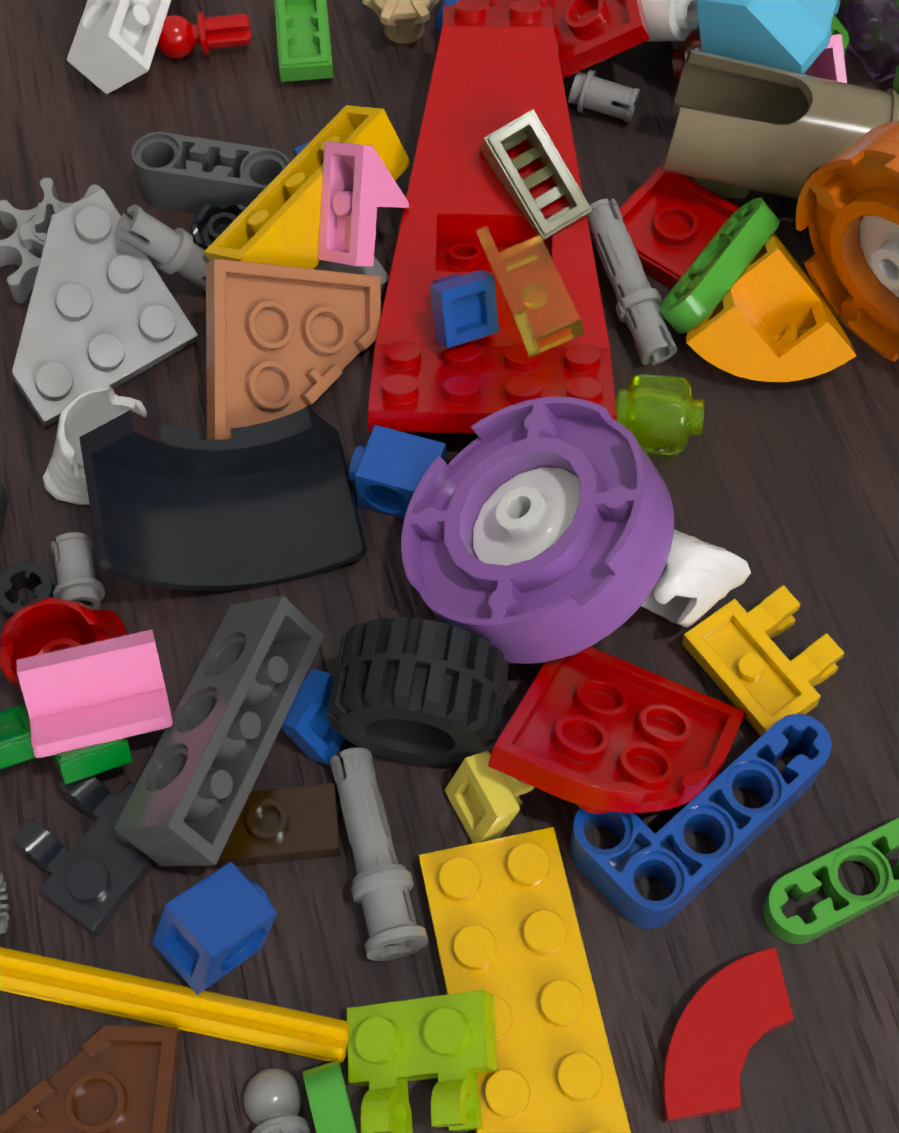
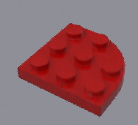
M590 646L576 655L544 663L495 743L488 767L509 775L522 783L529 784L551 795L575 803L583 810L594 814H603L609 811L647 813L667 810L690 802L718 777L745 711Z

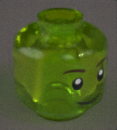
M638 374L631 378L628 388H618L616 421L632 432L645 453L678 455L687 447L690 435L701 436L704 420V399H693L692 386L685 378Z

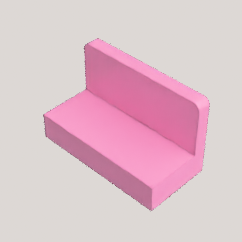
M153 630L16 660L17 675L30 718L31 745L36 758L161 730L173 725Z

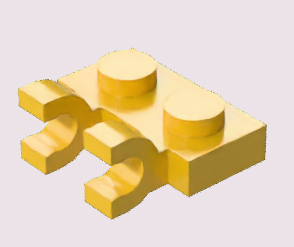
M784 585L748 613L736 599H733L685 633L682 643L734 706L745 711L744 717L760 736L785 716L792 714L805 715L815 708L819 703L821 695L814 689V686L822 683L837 672L838 666L835 663L843 658L845 653L826 633L790 661L771 638L780 635L794 625L796 619L792 614L799 610L801 605Z

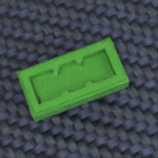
M274 0L281 82L334 78L326 0Z

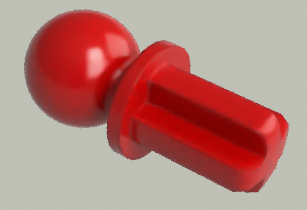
M198 12V23L191 24L189 20L182 16L168 15L164 20L157 48L165 56L179 59L190 54L193 48L198 45L202 46L204 56L210 55V49L247 46L251 43L252 39L250 20L246 14L205 17L204 12Z

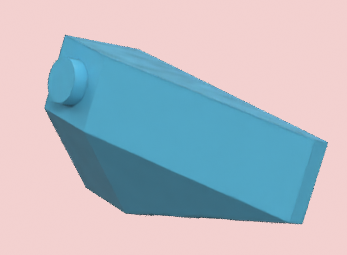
M696 0L702 51L804 74L829 45L832 35L831 23L833 15L838 13L840 0Z

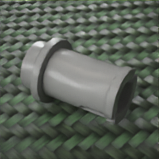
M592 69L588 73L577 72L568 103L577 105V111L581 113L587 108L630 123L636 107L634 104L638 100L640 89H633L596 77V71Z
M70 532L57 536L56 542H51V553L54 556L58 585L53 590V598L75 601L99 609L100 601L105 596L104 585L96 579L91 551L92 541L88 535Z

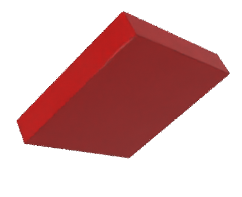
M661 165L619 208L644 272L670 289L676 285L726 220L739 209L736 205L688 177L661 170Z

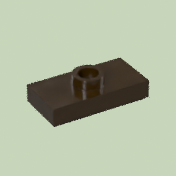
M327 783L251 791L217 864L203 866L204 870L219 869L230 862L237 867L340 856L335 784Z

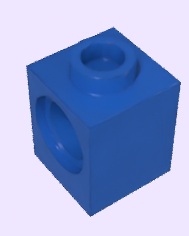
M375 425L366 447L361 445L356 447L349 467V480L355 482L358 507L404 519L413 493L430 465L438 456L446 462V443Z
M230 862L165 904L152 944L198 995L262 950L278 912L271 905L262 887L256 882L248 880Z

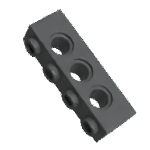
M284 595L230 605L172 716L173 725L165 729L113 828L160 866H205L217 864L325 635Z

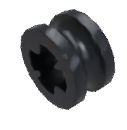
M19 563L9 567L0 575V607L8 620L22 607L47 597L53 598L55 585L49 573L42 566L34 563ZM30 586L37 598L25 605L17 592L24 587Z

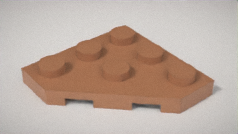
M213 259L206 263L207 440L231 439V428L268 422L312 405L343 373L342 370L361 351L366 350L376 340L381 319L380 276Z

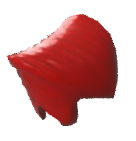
M47 597L20 608L5 623L0 636V669L5 678L22 693L17 675L16 660L128 635L122 618L112 610H100L75 601Z

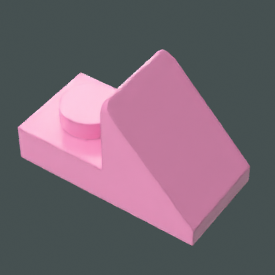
M325 141L318 260L352 266H373L377 207L409 208L408 200L372 145Z

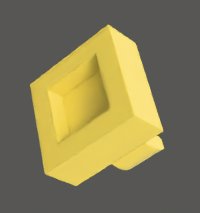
M489 751L465 758L444 790L473 844L500 838L521 809L520 806L523 803L519 795L534 789L529 784L522 783L509 775L488 767L491 757Z

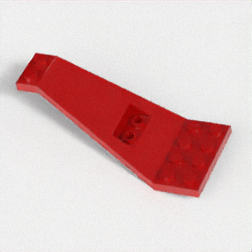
M460 0L454 6H444L442 30L406 196L409 208H404L375 343L368 403V431H372L374 426L378 425L401 432L475 433L471 426L494 412L523 401L544 397L584 399L605 407L612 419H617L610 345L587 215L541 242L479 148L486 136L534 109L582 192L553 27L552 7H542V4L532 0L514 1L510 3L509 7L487 6L485 2L480 0ZM525 140L506 152L509 158L513 160L530 150L531 147ZM536 159L519 169L518 173L523 180L544 166L539 159ZM550 177L531 188L529 192L533 199L557 185ZM562 196L540 210L545 219L570 204L565 196ZM478 270H484L493 275L495 280L499 332L447 349L436 342L430 285L433 284L434 279L454 273L465 275Z

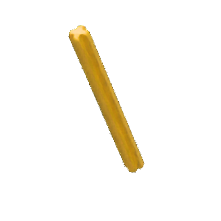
M0 947V991L161 1026L178 1027L180 1030L328 1062L339 1060V1063H341L348 1052L350 1025L345 1020L209 991H203L197 995L192 988Z

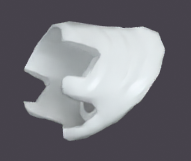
M99 386L78 394L60 412L52 457L43 475L44 488L56 500L76 505H90L79 437L129 410L146 417L147 411L140 400L118 396L111 386Z
M674 530L670 554L660 580L641 606L675 624L689 627L719 600L724 598L729 591L742 585L751 574L747 561L726 549Z

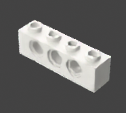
M87 0L67 61L105 94L149 71L171 0Z

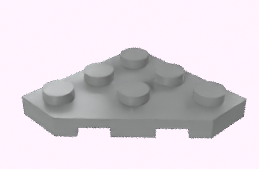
M104 189L51 216L12 369V377L45 428L59 420L60 412L78 394L99 386H111L114 389L197 341L198 337L193 326L146 254L116 237L115 230L121 215Z

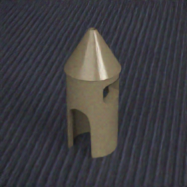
M690 49L682 69L671 113L678 114L668 151L661 163V170L798 200L804 184L816 170L871 129L885 123L899 121V95L891 88L883 92Z

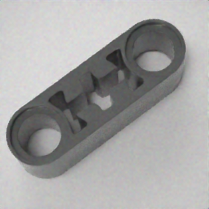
M152 132L142 136L135 142L131 152L141 193L147 203L159 208L199 214L206 204L213 202L238 201L247 208L290 163L285 154L275 149L166 132Z

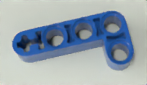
M804 714L785 716L767 730L656 834L635 813L609 811L603 814H594L580 808L575 815L569 844L571 860L577 869L628 921L635 926L646 929L661 927L670 922L811 788L831 754L832 742L829 732L821 722L812 716ZM795 750L801 753L787 764L783 773L780 774L776 766L782 754L788 756ZM746 788L754 791L761 798L763 807L753 809L743 806L734 797L733 790ZM591 828H607L615 833L620 844L612 849L596 848L588 842L584 833ZM695 831L705 833L712 838L716 844L717 851L711 854L697 853L685 842L684 835ZM645 876L655 877L665 884L669 897L661 901L648 900L638 893L634 881Z

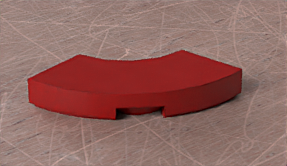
M776 947L755 952L724 967L697 991L684 1009L671 1035L663 1063L662 1106L665 1123L737 1111L741 1107L740 1074L749 1050L764 1034L787 1026L794 1020Z

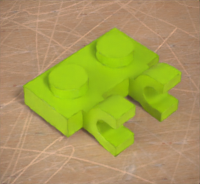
M484 990L347 1008V1023L350 1025L349 1084L359 1087L369 1086V1091L364 1095L361 1105V1133H413L412 1114L408 1098V1081L438 1078V1082L433 1088L431 1097L432 1127H449V1131L452 1132L482 1129L481 1105L477 1090V1073L498 1071L492 994Z

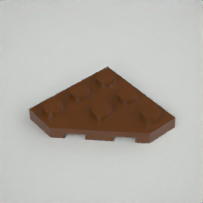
M104 1025L81 1045L82 1051L50 1079L43 1078L0 1116V1133H171L182 1032L178 1027Z

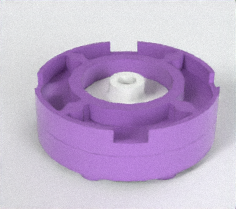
M544 397L508 406L475 423L471 428L478 438L465 447L448 465L438 456L423 475L413 493L402 529L401 552L405 573L410 584L420 593L427 606L444 623L465 629L488 640L490 645L500 649L504 654V659L509 663L532 664L576 655L610 635L637 611L660 580L670 554L674 535V509L669 490L632 432L612 419L606 408L597 403L573 397Z

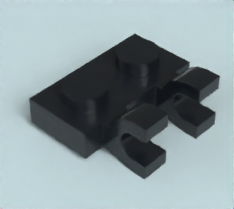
M92 775L65 785L63 780L58 784L60 789L67 794L65 798L69 803L96 821L71 851L32 818L26 821L11 840L21 848L19 851L22 855L50 874V877L39 889L42 896L97 937L156 865V862L113 829L136 785L129 781L116 797Z

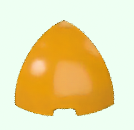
M774 233L713 312L702 323L688 331L686 336V343L710 364L735 376L763 382H789L812 378L829 372L857 356L844 330L822 296Z

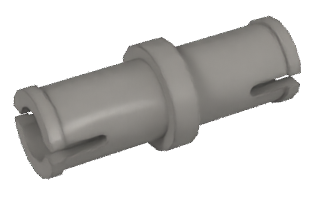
M138 205L130 206L127 212L133 216V220L123 213L116 226V237L155 259V265L161 271L170 275L176 272L203 289L206 293V263L210 261L204 254L205 250L193 243L192 235L182 228L171 229L143 211Z

